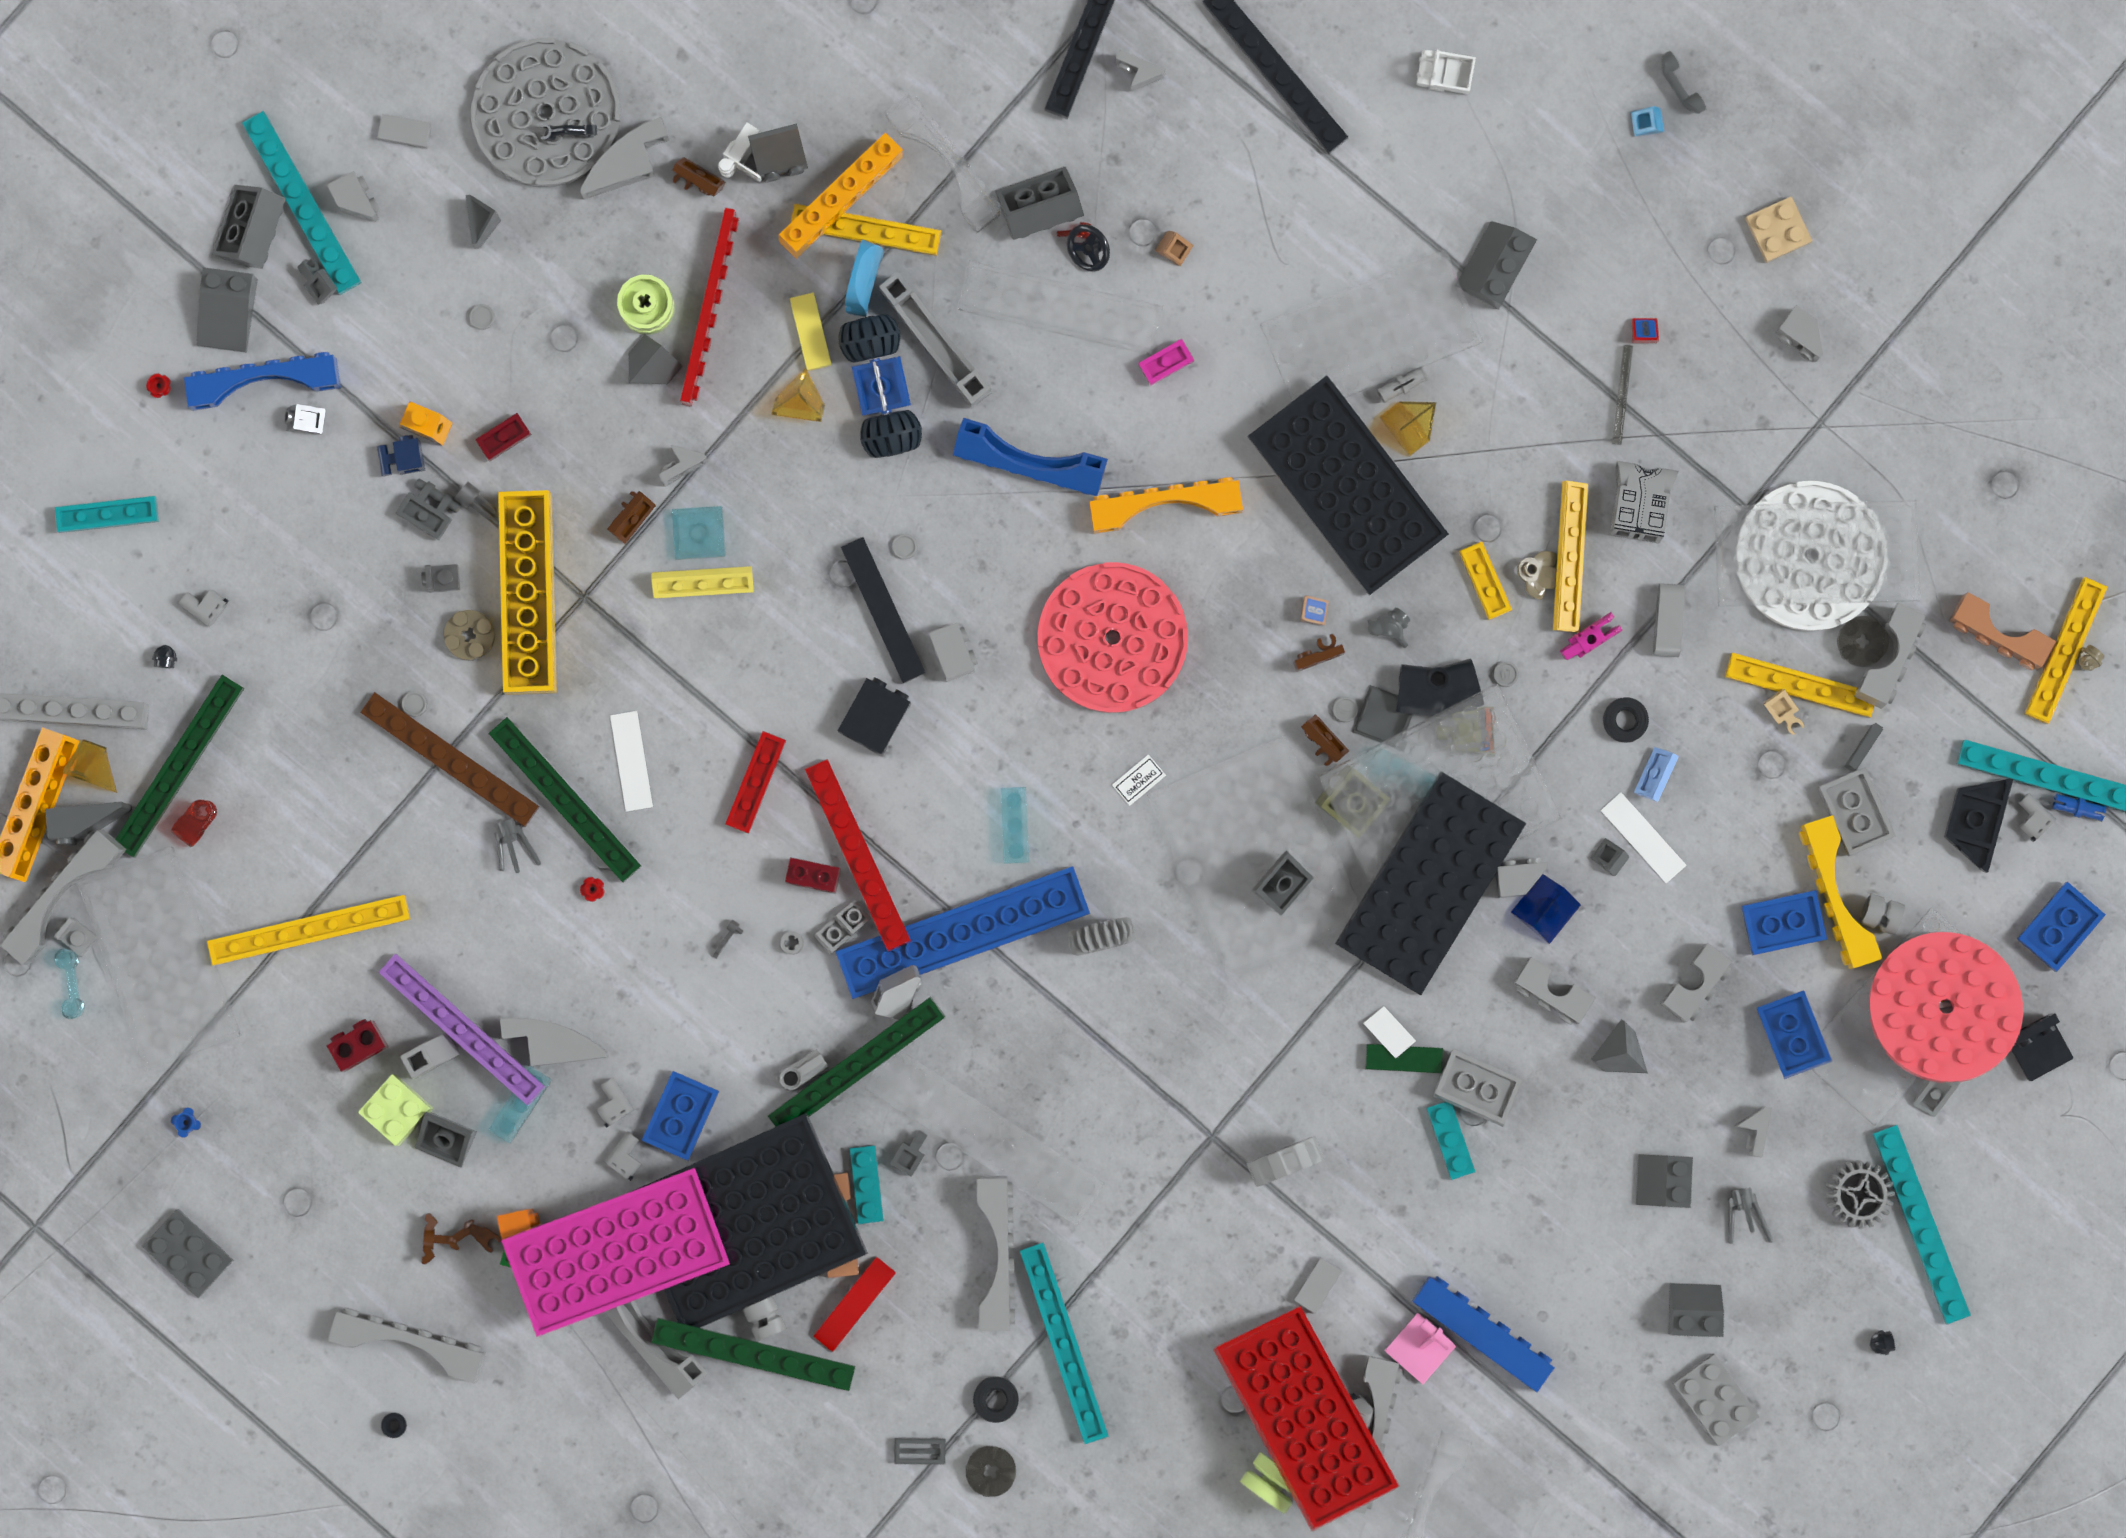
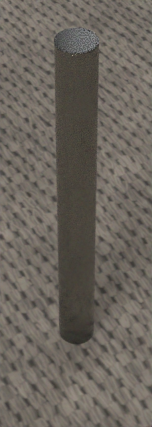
M1623 345L1612 444L1622 445L1633 354L1632 345Z

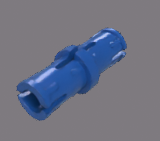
M2058 793L2054 797V800L2064 803L2053 802L2052 809L2073 813L2074 817L2080 818L2084 816L2099 820L2100 822L2105 817L2102 814L2095 813V811L2106 813V806L2085 802L2083 798L2073 799Z

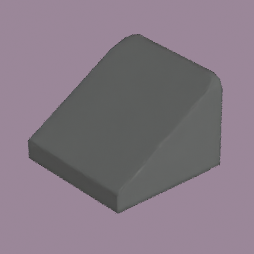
M1605 838L1591 859L1610 874L1616 876L1629 859V855L1625 850Z

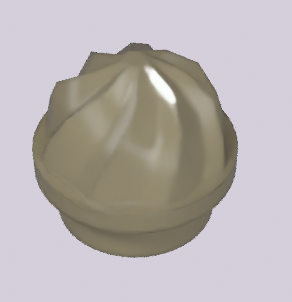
M2088 645L2086 649H2081L2078 662L2082 669L2092 671L2102 665L2101 661L2105 656L2096 647Z

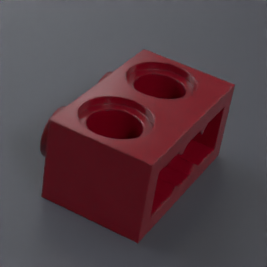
M790 857L785 883L836 894L841 869Z
M363 1019L352 1026L354 1030L345 1034L342 1031L330 1038L332 1042L326 1046L341 1072L352 1069L389 1047L375 1021L370 1020L367 1022L366 1019ZM369 1030L372 1032L374 1039L371 1044L365 1045L361 1039L362 1034ZM344 1043H348L351 1046V1054L346 1058L342 1057L339 1052L341 1045Z

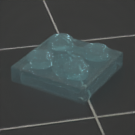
M722 506L672 509L675 560L726 557Z

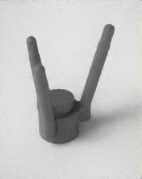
M514 819L505 820L495 825L497 832L494 834L497 841L500 871L505 869L503 844H507L516 873L520 872L512 843L518 840L517 835L538 866L541 865V861L523 833L521 825H516Z
M1751 1188L1731 1191L1732 1198H1728V1242L1730 1244L1733 1243L1735 1206H1737L1738 1211H1745L1751 1233L1755 1229L1750 1209L1754 1208L1768 1241L1772 1243L1773 1238L1757 1203L1756 1194H1752Z

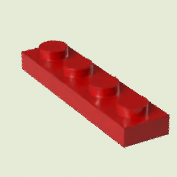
M762 731L725 825L748 834L750 833L786 744L785 739Z

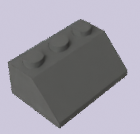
M1066 166L995 190L1013 240L1028 237L1030 234L1042 230H1049L1053 226L1072 222L1084 216L1078 192Z
M234 185L211 255L247 267L263 269L264 263L268 259L271 242L276 235V227L283 213L286 198L261 187Z
M1491 221L1455 287L1499 310L1537 239L1515 227Z

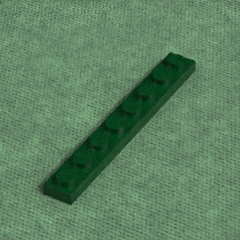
M223 674L115 839L127 849L125 853L133 858H136L245 689Z
M508 717L488 733L622 883L642 867Z
M930 996L771 1112L768 1118L776 1127L806 1113L810 1117L946 1016Z
M657 1318L651 1341L654 1344L846 1391L850 1390L856 1367L662 1318Z

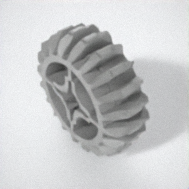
M1123 917L1072 930L1068 933V943L1073 955H1084L1131 943L1136 939V931L1131 918Z
M1856 1160L1855 1168L1851 1162H1846L1847 1171L1839 1166L1837 1171L1840 1176L1836 1174L1830 1175L1831 1179L1836 1181L1835 1184H1826V1187L1833 1189L1832 1193H1825V1197L1833 1198L1832 1202L1827 1203V1207L1836 1206L1837 1209L1832 1212V1216L1836 1217L1842 1214L1839 1222L1843 1224L1849 1219L1848 1227L1850 1228L1855 1226L1856 1221L1859 1229H1864L1865 1221L1869 1227H1874L1873 1218L1881 1223L1883 1219L1879 1213L1889 1215L1890 1212L1884 1207L1885 1205L1893 1206L1894 1202L1887 1200V1196L1895 1195V1192L1887 1191V1187H1891L1893 1183L1892 1181L1883 1182L1888 1177V1174L1884 1172L1878 1175L1881 1167L1877 1165L1871 1171L1872 1163L1869 1161L1865 1163L1864 1168L1862 1167L1861 1160ZM1862 1173L1855 1186H1843L1847 1178L1854 1174ZM1869 1177L1877 1184L1879 1196L1871 1193L1869 1190ZM1862 1188V1192H1865V1195L1871 1198H1860L1857 1201L1855 1194L1849 1191H1860ZM1841 1193L1850 1198L1851 1213L1844 1207L1841 1201ZM1866 1202L1877 1203L1871 1212L1858 1216L1859 1211L1862 1210Z

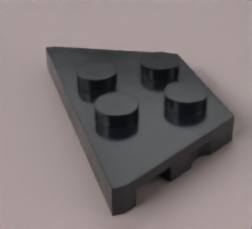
M2009 778L1961 787L1956 790L1944 838L1984 873L1989 872L2014 779Z

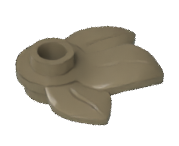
M1541 551L1534 557H1527L1519 562L1517 567L1518 576L1525 581L1526 591L1531 597L1542 600L1545 589H1555L1557 569L1554 567L1558 556L1556 553ZM1529 565L1533 567L1532 574L1527 570Z

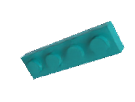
M156 496L55 507L58 533L159 522Z

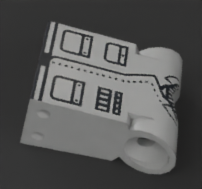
M1616 461L1617 492L1610 535L1659 544L1664 538L1670 491L1679 471L1664 468L1647 470L1635 463Z

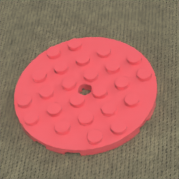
M1106 562L1085 567L1073 573L1057 586L1049 596L1039 620V655L1051 682L1071 701L1098 712H1128L1153 702L1175 681L1181 671L1187 653L1188 628L1184 611L1177 597L1160 578L1143 568L1127 563ZM1109 631H1116L1120 635V641L1117 644L1110 645L1106 641L1105 636Z
M1935 932L1920 935L1906 941L1897 947L1881 964L1870 989V1022L1876 1039L1879 1040L1886 1054L1898 1066L1914 1076L1932 1082H1964L1980 1077L1995 1068L2011 1051L2022 1026V994L2011 968L1991 947L1963 934ZM1950 1001L1953 1007L1952 1012L1948 1014L1943 1013L1939 1009L1940 1002Z

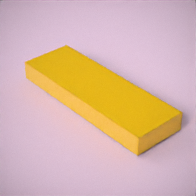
M1481 541L1460 550V557L1488 620L1512 611L1483 542Z

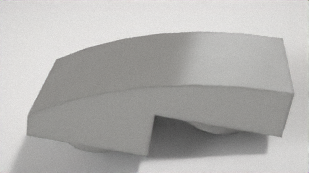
M853 900L834 919L818 931L814 937L830 954H833L871 918Z

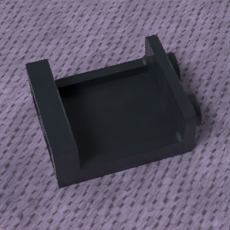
M876 677L873 680L866 678L837 731L883 757L892 736L907 709L910 708L911 702L907 700L909 696L902 691L896 689L895 692L886 689L887 684Z

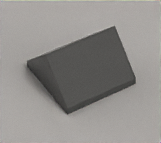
M1285 851L1251 891L1282 916L1314 877L1289 852Z
M426 1112L415 1148L462 1168L477 1131L433 1112Z

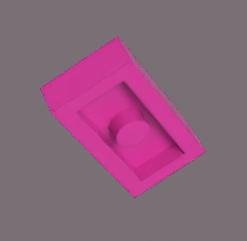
M1180 339L1139 362L1138 365L1150 386L1193 363L1194 359L1184 341Z

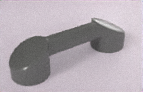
M1671 51L1663 54L1661 60L1663 76L1672 87L1681 104L1686 109L1697 114L1706 110V105L1698 93L1689 96L1673 72L1680 68L1674 54Z

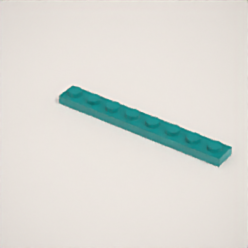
M262 111L242 122L326 272L338 288V293L342 295L361 284L360 278L266 113Z
M1963 740L1957 765L2007 779H2014L2017 782L2070 797L2083 798L2088 802L2126 812L2125 784L1973 741Z
M1898 1125L1872 1133L1888 1177L1893 1183L1892 1187L1945 1324L1948 1325L1971 1316Z
M1043 1242L1022 1249L1020 1253L1084 1444L1086 1445L1109 1437L1045 1244Z

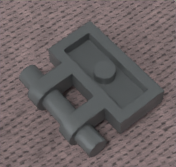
M419 478L414 487L421 491L420 494L416 497L409 492L396 511V514L435 539L440 540L452 521L450 517L445 515V512L449 508L457 513L462 504L455 501V497L449 493L445 495L435 488L436 485L429 481L426 483ZM429 497L440 503L437 509L426 503Z

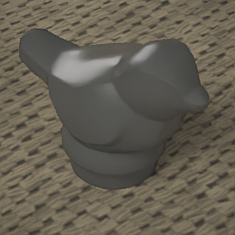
M1395 607L1393 611L1388 612V615L1380 616L1375 621L1368 620V632L1374 636L1393 638L1403 648H1406L1408 644L1404 639L1403 629L1408 627L1407 624L1410 622V618L1402 610Z

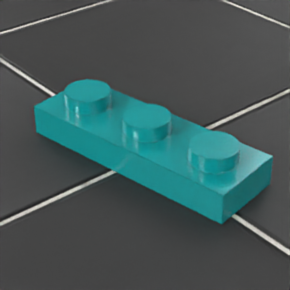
M1442 1102L1426 1108L1450 1179L1454 1180L1474 1173L1475 1169L1453 1105L1448 1102Z
M876 1147L850 1148L858 1224L883 1222Z

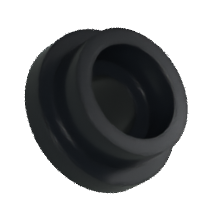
M396 1412L387 1414L381 1422L382 1432L389 1438L402 1436L407 1428L404 1416ZM392 1420L398 1422L399 1427L397 1430L391 1429L390 1422Z

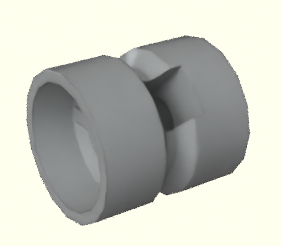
M1870 893L1861 913L1860 924L1871 928L1879 926L1880 931L1895 935L1904 915L1905 904L1893 900L1887 903L1884 897Z
M773 1296L743 1309L747 1321L754 1325L751 1330L757 1342L787 1329L782 1316L776 1314L778 1307ZM765 1317H767V1319H768V1320H767V1321H768V1324H767V1325H766L765 1322L762 1320V1319L765 1318Z

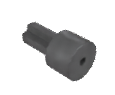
M468 481L454 499L466 508L471 506L484 518L491 519L497 509L479 495L481 491Z

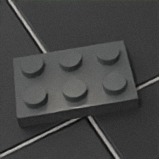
M176 1209L142 1246L197 1298H200L234 1261L180 1209Z

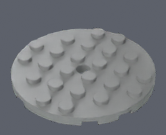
M555 38L530 39L505 49L482 72L475 86L476 89L473 101L471 102L472 127L482 152L503 174L527 185L539 187L560 186L586 176L601 156L615 143L620 128V98L609 71L601 61L585 48L575 43L556 40ZM544 106H549L553 109L549 119L539 116L540 109ZM544 123L553 126L565 124L580 126L597 125V135H594V138H585L579 135L556 136L553 141H546L540 137L547 136L549 130L540 126Z

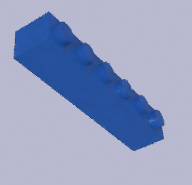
M1436 1276L1435 1279L1428 1277L1411 1301L1532 1390L1538 1392L1555 1369L1550 1364L1552 1359L1541 1351L1538 1354L1534 1353L1529 1349L1532 1344L1521 1336L1516 1340L1509 1334L1511 1329L1502 1322L1498 1321L1495 1324L1488 1319L1490 1314L1481 1307L1477 1306L1474 1309L1467 1303L1470 1299L1459 1291L1453 1294L1446 1289L1449 1284L1440 1277Z

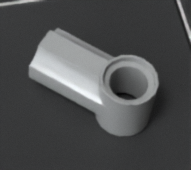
M816 1049L795 1064L785 1068L780 1074L781 1086L788 1091L797 1090L801 1085L828 1069L829 1067L819 1051ZM789 1072H794L798 1075V1082L794 1086H788L784 1083V1076Z

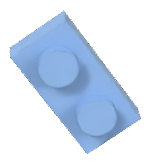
M1654 747L1634 793L1658 802L1679 756Z

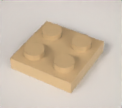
M1792 196L1745 218L1766 263L1812 242V238Z

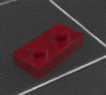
M516 413L475 440L490 462L532 434L519 414Z

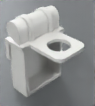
M1438 49L1436 51L1422 50V55L1419 59V72L1416 76L1417 85L1421 87L1430 86L1429 90L1441 92L1445 90L1469 95L1476 57L1442 52Z
M746 123L736 140L730 142L723 153L724 159L719 162V170L722 176L730 178L738 169L761 182L760 175L744 166L752 154L748 136L760 133L759 129Z

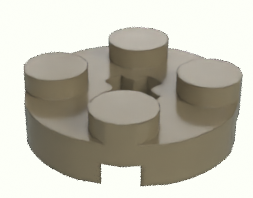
M474 610L459 611L446 623L444 629L445 645L457 658L473 661L481 658L483 655L485 656L491 650L495 641V632L491 622L482 613ZM471 628L476 638L466 642L463 632Z

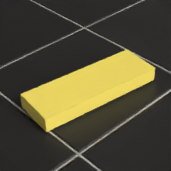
M814 292L790 298L807 371L832 366Z

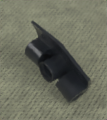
M1471 658L1435 668L1401 664L1396 708L1398 713L1444 717L1484 704ZM1432 674H1441L1444 678L1443 685H1434L1431 681Z

